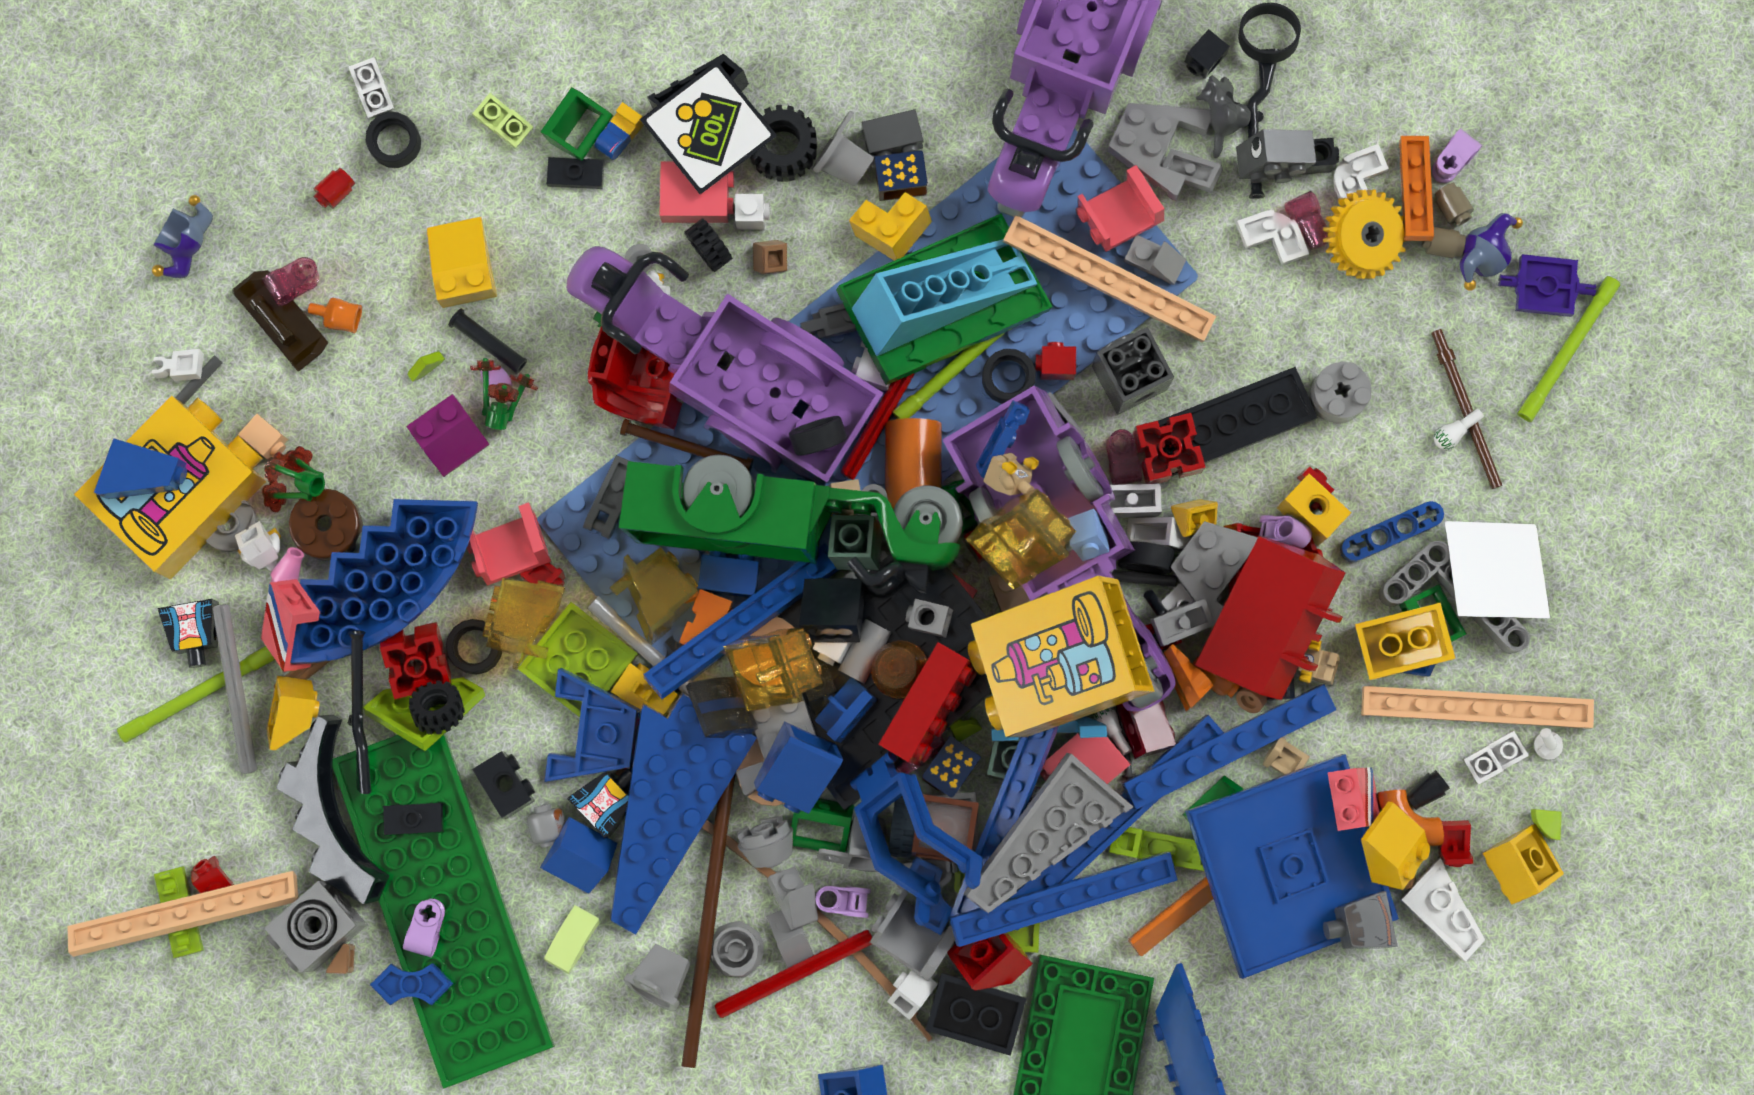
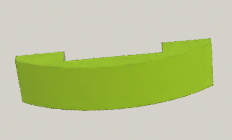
M1129 827L1110 846L1109 853L1137 859L1147 858L1167 851L1171 853L1174 866L1205 872L1195 840Z

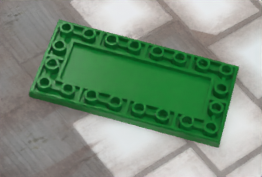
M1040 955L1013 1095H1133L1154 978Z

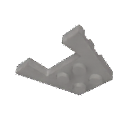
M1128 103L1109 144L1108 153L1129 168L1137 165L1141 173L1149 179L1148 182L1156 188L1159 186L1168 193L1167 196L1170 199L1177 201L1185 183L1186 175L1160 165L1178 127L1206 136L1211 124L1210 110Z
M1204 521L1170 568L1194 601L1206 599L1213 621L1216 623L1224 607L1217 602V599L1248 559L1257 537Z
M799 686L709 689L712 700L738 697L747 698L750 706L747 710L764 761L784 721L816 735ZM737 708L717 710L716 712L723 714ZM764 761L736 771L744 796H749L756 790L754 781Z

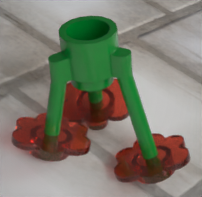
M487 358L477 360V365H470L471 370L482 371L483 409L481 415L486 416L484 425L492 429L505 430L508 421L513 419L514 411L525 387L538 390L539 387L533 384L535 379L531 378L529 374L519 373L518 377L510 374V379L520 384L518 390L506 383L489 385V371L500 370L501 365H494V360H488ZM489 397L495 398L498 402H492L490 406ZM510 401L511 405L508 409V406L504 403H508Z
M298 446L295 450L287 451L285 455L281 452H276L274 457H270L266 461L264 470L266 472L265 478L268 479L269 485H265L262 488L265 507H270L272 512H279L281 506L286 504L287 499L311 501L313 496H319L323 492L325 487L324 473L316 471L308 463L313 457L311 451ZM283 473L295 478V487L300 492H286L285 484L278 483V476Z

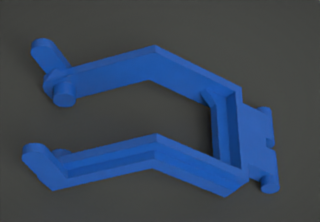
M888 751L874 762L871 768L868 767L850 782L852 788L858 790L862 801L854 807L874 869L916 896L914 919L918 925L924 926L929 922L930 908L939 902L941 887L936 881L932 880L929 882L891 857L877 817L878 814L903 796L917 838L955 862L959 870L965 873V882L971 889H975L980 885L983 866L982 857L933 825L916 775L898 773L893 763L897 760V756Z

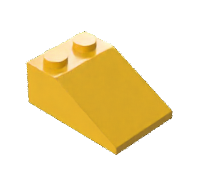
M482 217L428 227L427 235L436 298L442 308L497 297Z
M1441 603L1355 624L1370 681L1456 659Z

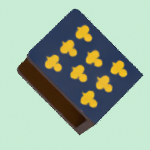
M923 151L874 156L879 201L900 199L905 192L912 197L927 194L926 186L928 182Z
M950 735L924 772L922 780L937 791H942L950 798H953L981 756Z

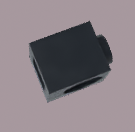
M1208 29L1187 53L1184 61L1187 64V69L1193 75H1201L1206 79L1227 55L1230 46Z
M1333 138L1314 139L1315 152H1320L1324 160H1316V164L1307 168L1305 173L1299 175L1327 173L1334 169L1336 163L1339 162V149L1337 146L1334 147Z

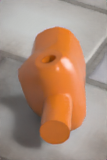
M332 297L329 299L327 306L310 303L308 313L324 317L323 325L326 328L355 334L362 315V305Z

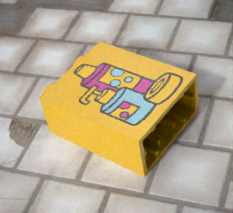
M171 395L126 441L177 457L187 463L185 467L187 468L186 479L183 484H179L177 491L114 499L103 498L94 493L103 468L102 465L74 494L154 572L168 579H172L207 543L206 540L217 530L218 525L221 526L227 523L232 517L230 513H234L243 500L248 501L266 483L253 469L263 457L239 435L227 445L214 432L223 422V419L199 397L187 407Z
M1095 576L971 624L975 640L968 643L969 658L977 673L987 675L992 696L987 697L985 700L986 713L990 723L997 731L1004 730L1005 737H1029L1155 692L1118 579Z

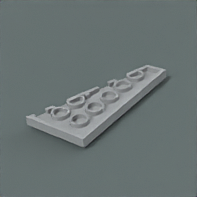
M1066 753L982 867L980 885L975 889L968 887L963 894L983 911L991 912L1017 893V890L1028 881L1035 880L1041 875L1040 873L1050 865L1058 863L1087 842L1091 835L1102 827L1106 828L1113 822V819L1123 812L1126 813L1133 806L1074 755Z

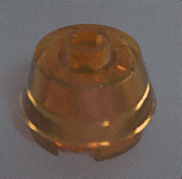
M890 642L877 652L871 668L873 681L877 688L885 695L892 698H906L927 662V658L923 651L911 642Z

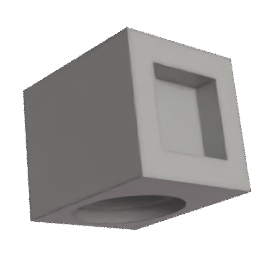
M915 599L914 605H909L906 622H909L908 627L912 630L946 638L953 610L947 606ZM929 610L933 611L935 616L933 622L929 625H923L921 622L923 613Z

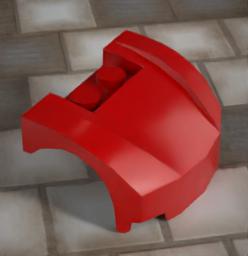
M601 326L592 348L588 368V383L592 386L593 400L598 407L643 424L675 430L682 403L676 400L677 397L669 393V384L675 375L668 370L670 364L643 347L638 354H633L620 342L608 336Z

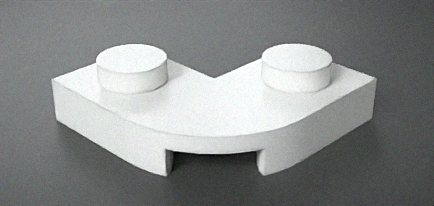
M1379 144L1349 154L1340 162L1333 177L1334 189L1338 199L1347 198V193L1356 192L1357 190L1366 189L1367 191L1364 180L1388 171L1389 168Z
M1269 210L1236 222L1245 249L1272 240L1281 266L1309 255L1298 224L1294 219L1291 220L1281 213Z

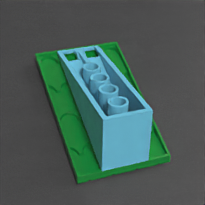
M1002 213L838 286L836 291L841 301H843V305L853 324H855V328L868 349L867 351L878 372H880L885 385L919 372L927 366L958 354L962 350L1038 318L1042 314L1049 312L1053 307L1024 253L1002 242L1009 229Z

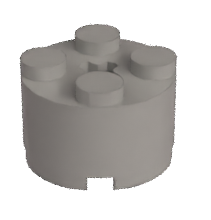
M1337 362L1324 368L1316 377L1310 389L1309 399L1315 413L1320 418L1336 424H1343L1356 418L1367 406L1371 399V384L1365 372L1355 363ZM1337 389L1339 391H1344L1345 395H1336L1335 391Z

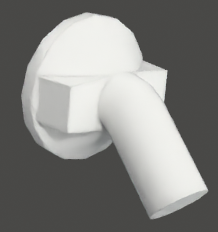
M1544 728L1535 738L1534 749L1537 755L1543 759H1555L1562 752L1563 742L1557 733L1552 732L1549 728Z

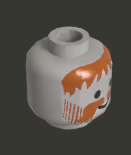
M548 803L534 807L535 813L527 818L531 840L535 844H540L541 848L553 845L566 822L562 809L551 808V804Z

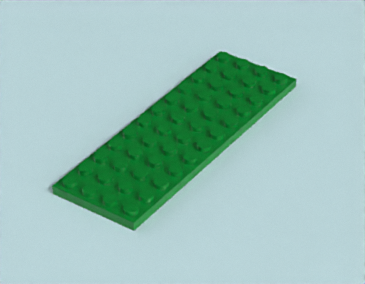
M443 734L426 751L399 735L368 745L372 791L370 794H361L356 789V750L333 758V769L361 851L378 868L390 875L379 903L402 970L417 972L434 963L454 983L433 1005L420 998L412 997L443 1089L555 1047L446 734ZM443 803L444 832L384 835L383 806ZM437 899L444 905L445 916L439 932L438 944L432 958L403 950L405 936L411 925L416 906L422 901ZM433 906L424 909V913L428 914V920L436 916V913L432 911Z

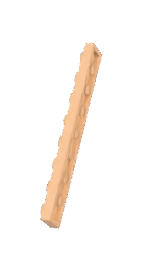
M1019 216L1014 217L1002 241L1200 342L1205 341L1216 318L1215 315Z
M1363 686L1361 715L1591 729L1594 725V699Z
M290 871L68 926V953L75 957L291 904L299 898L297 875Z

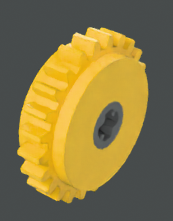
M1365 189L1347 193V198L1338 199L1340 206H1332L1330 208L1334 215L1326 216V220L1330 223L1329 227H1323V231L1328 232V237L1324 238L1323 242L1329 243V248L1325 251L1334 255L1330 262L1339 263L1337 270L1346 271V276H1355L1356 279H1365V277L1366 279H1374L1375 276L1385 275V270L1394 269L1391 262L1401 261L1398 253L1406 251L1402 247L1403 242H1406L1404 241V227L1402 223L1404 216L1398 214L1401 206H1392L1395 199L1385 198L1386 193L1384 192L1376 193L1374 189L1367 191Z

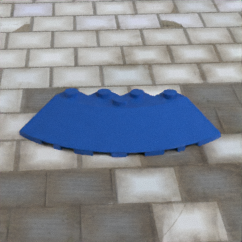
M394 499L391 525L363 526L359 553L332 552L328 580H300L301 586L319 609L320 614L318 621L296 625L290 663H319L351 655L349 631L362 630L366 632L363 637L364 651L397 634L413 622L433 603L459 566L473 531L478 502Z
M1182 963L1176 964L1155 1011L1157 1024L1153 1025L1157 1042L1163 1041L1167 1051L1169 1064L1164 1067L1169 1083L1175 1082L1176 1087H1173L1174 1095H1226L1222 1080L1218 1078L1213 1060L1215 1056L1208 1035L1206 1036L1199 1009H1196L1193 991Z

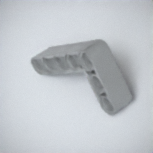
M1433 541L1421 549L1380 587L1378 593L1380 601L1389 607L1397 606L1408 599L1432 576L1456 600L1454 584L1449 578V571L1452 569L1448 545L1442 541ZM1430 549L1439 551L1441 554L1440 562L1431 560L1429 557ZM1410 567L1419 570V581L1412 580L1409 577L1408 570ZM1389 586H1395L1399 590L1400 596L1398 600L1389 597L1387 592ZM1471 616L1505 653H1517L1529 645V633L1515 617H1499V624L1495 626L1489 622L1488 617ZM1510 633L1518 636L1519 645L1517 647L1512 646L1508 642V635Z

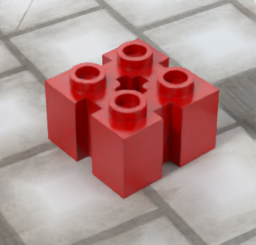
M1192 413L1170 417L1165 424L1166 426L1159 427L1158 421L1135 426L1132 433L1138 454L1145 452L1146 458L1141 463L1146 484L1167 482L1172 477V473L1178 472L1179 479L1201 474L1206 468L1200 446L1193 447L1191 442L1197 435ZM1165 445H1169V448H1174L1175 451L1172 455H1168L1163 451Z
M437 622L416 626L414 634L405 636L404 630H401L380 643V651L385 669L389 668L388 679L394 699L411 696L414 691L417 692V687L425 686L428 682L436 684V681H442V684L447 681L451 684V671L446 653H443V641Z

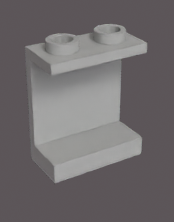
M904 889L900 896L894 893L885 908L889 910L886 918L880 915L871 930L875 932V935L870 943L929 981L955 941L952 926L950 924L948 928L945 927L942 934L939 935L924 926L918 925L914 921L915 907L904 900L909 893Z

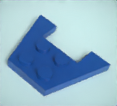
M559 668L555 697L582 701L575 756L549 753L544 782L632 767L640 709L575 674Z

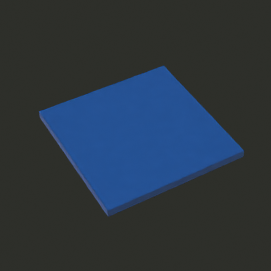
M1346 754L1334 756L1185 811L1239 978L1244 979L1341 942L1340 937L1329 940L1325 937L1323 923L1336 920L1334 911L1336 907L1369 894L1386 891L1392 921L1399 919L1389 887L1371 882L1361 838L1369 829V826L1337 830L1328 772L1350 769Z

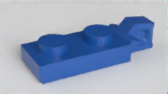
M1012 400L1005 416H1001L976 463L982 478H985L992 457L1003 456L1006 449L1011 448L1017 435L1016 430L1020 425L1025 424L1030 410L1027 406Z

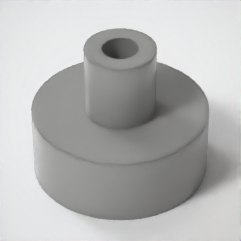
M636 244L627 250L625 259L634 264L637 259L652 251L645 244ZM654 264L649 265L643 271L650 270Z

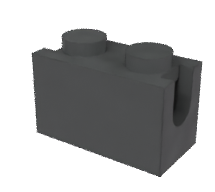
M916 109L861 122L867 153L872 157L919 151V149L923 148V136Z

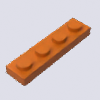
M1401 136L1399 148L1404 241H1432L1434 238L1429 136Z

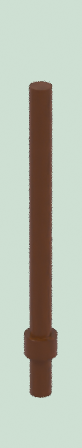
M1439 329L1431 333L1438 350L1437 358L1440 365H1444L1461 412L1465 418L1473 412V408L1454 362L1456 360L1454 351L1449 349L1443 331ZM1477 422L1468 430L1491 489H1495L1503 485Z

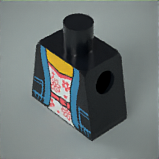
M212 598L158 608L171 651L176 654L187 653L189 668L206 666L204 650L218 647L213 607L219 605V602Z
M629 768L617 778L610 771H605L567 798L604 838H609L625 818L632 770Z

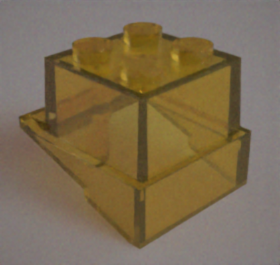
M1034 489L1009 500L994 516L982 520L966 540L1014 590L1034 579L1039 573L1067 558L1070 553L1064 547L1076 533V530L1070 525L1069 519L1059 513L1050 503L1047 495L1038 489Z
M661 547L637 565L627 554L623 560V577L609 587L616 596L628 587L639 611L636 618L647 642L651 645L672 629L673 623L694 605L698 594L696 580L689 573L684 575L678 568L679 562L670 551L665 553Z
M503 578L501 587L496 585L494 587L489 610L494 611V614L488 613L482 637L488 638L486 647L515 655L512 669L516 670L526 655L546 659L548 648L533 645L539 633L546 632L556 615L565 587L539 580L537 584Z
M803 628L779 629L762 636H746L724 646L747 711L799 703L804 701L802 693L823 683L820 677L822 674L821 667L818 661L814 659L810 649L812 647L811 639L804 632Z

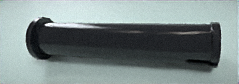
M462 308L450 319L448 324L450 328L455 327L512 369L514 373L518 374L527 363L526 358H523L464 314Z

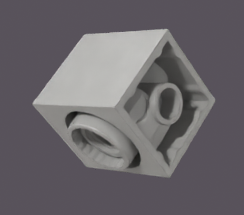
M318 881L264 929L269 934L266 938L277 950L281 948L288 956L285 958L287 964L295 972L299 970L301 973L317 970L340 950L343 944L348 943L363 930L367 924L337 888L325 881ZM318 918L321 920L322 923L321 929L319 931L316 927V922Z

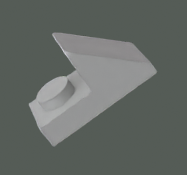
M1137 235L1124 262L1175 285L1186 259L1165 241L1160 246Z
M1205 598L1170 609L1169 612L1150 619L1160 646L1168 645L1215 625Z
M795 866L768 877L767 882L791 931L818 920L814 886L812 883L804 886Z
M782 910L766 916L787 968L814 956L803 928L791 931Z

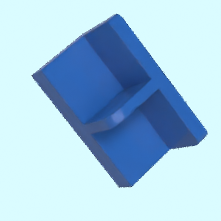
M850 678L835 696L830 695L828 697L830 702L816 717L815 721L827 731L826 734L841 743L878 699L856 679Z

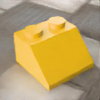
M277 676L266 728L270 750H277L309 729L312 718H317L320 702L317 701V691L313 689L312 680Z
M1389 801L1361 838L1371 882L1403 890L1408 882L1415 877L1417 869L1428 858L1430 853V845L1427 843L1425 830L1395 803Z
M1534 823L1493 845L1483 853L1487 866L1493 871L1503 894L1509 899L1511 905L1540 893L1564 874L1537 825Z

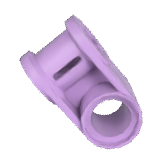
M1460 128L1432 167L1433 178L1439 183L1446 184L1451 182L1463 167L1473 159L1482 147V144ZM1447 164L1450 168L1445 169L1444 166Z
M1260 516L1259 521L1262 524L1259 536L1300 549L1307 546L1311 540L1312 531L1310 527L1290 516Z
M825 886L816 893V905L824 912L868 918L869 914L866 912L867 897L871 893V889ZM824 891H832L835 894L836 903L834 906L826 908L821 905L820 896ZM858 895V906L855 909L856 896Z
M428 899L416 906L411 925L405 936L403 950L432 958L438 944L439 932L445 916V908L441 901ZM433 906L432 911L436 913V916L428 920V914L424 913V909Z

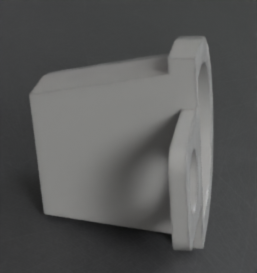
M849 111L824 147L812 170L816 173L823 171L855 186L868 169L874 157L841 134L854 112Z
M856 813L851 821L846 853L828 849H819L817 853V859L844 864L843 868L878 872L874 869ZM878 817L886 840V821Z
M655 944L631 975L626 974L624 981L630 989L644 999L663 1009L676 1012L680 1004L677 998L689 970L690 962L686 958Z

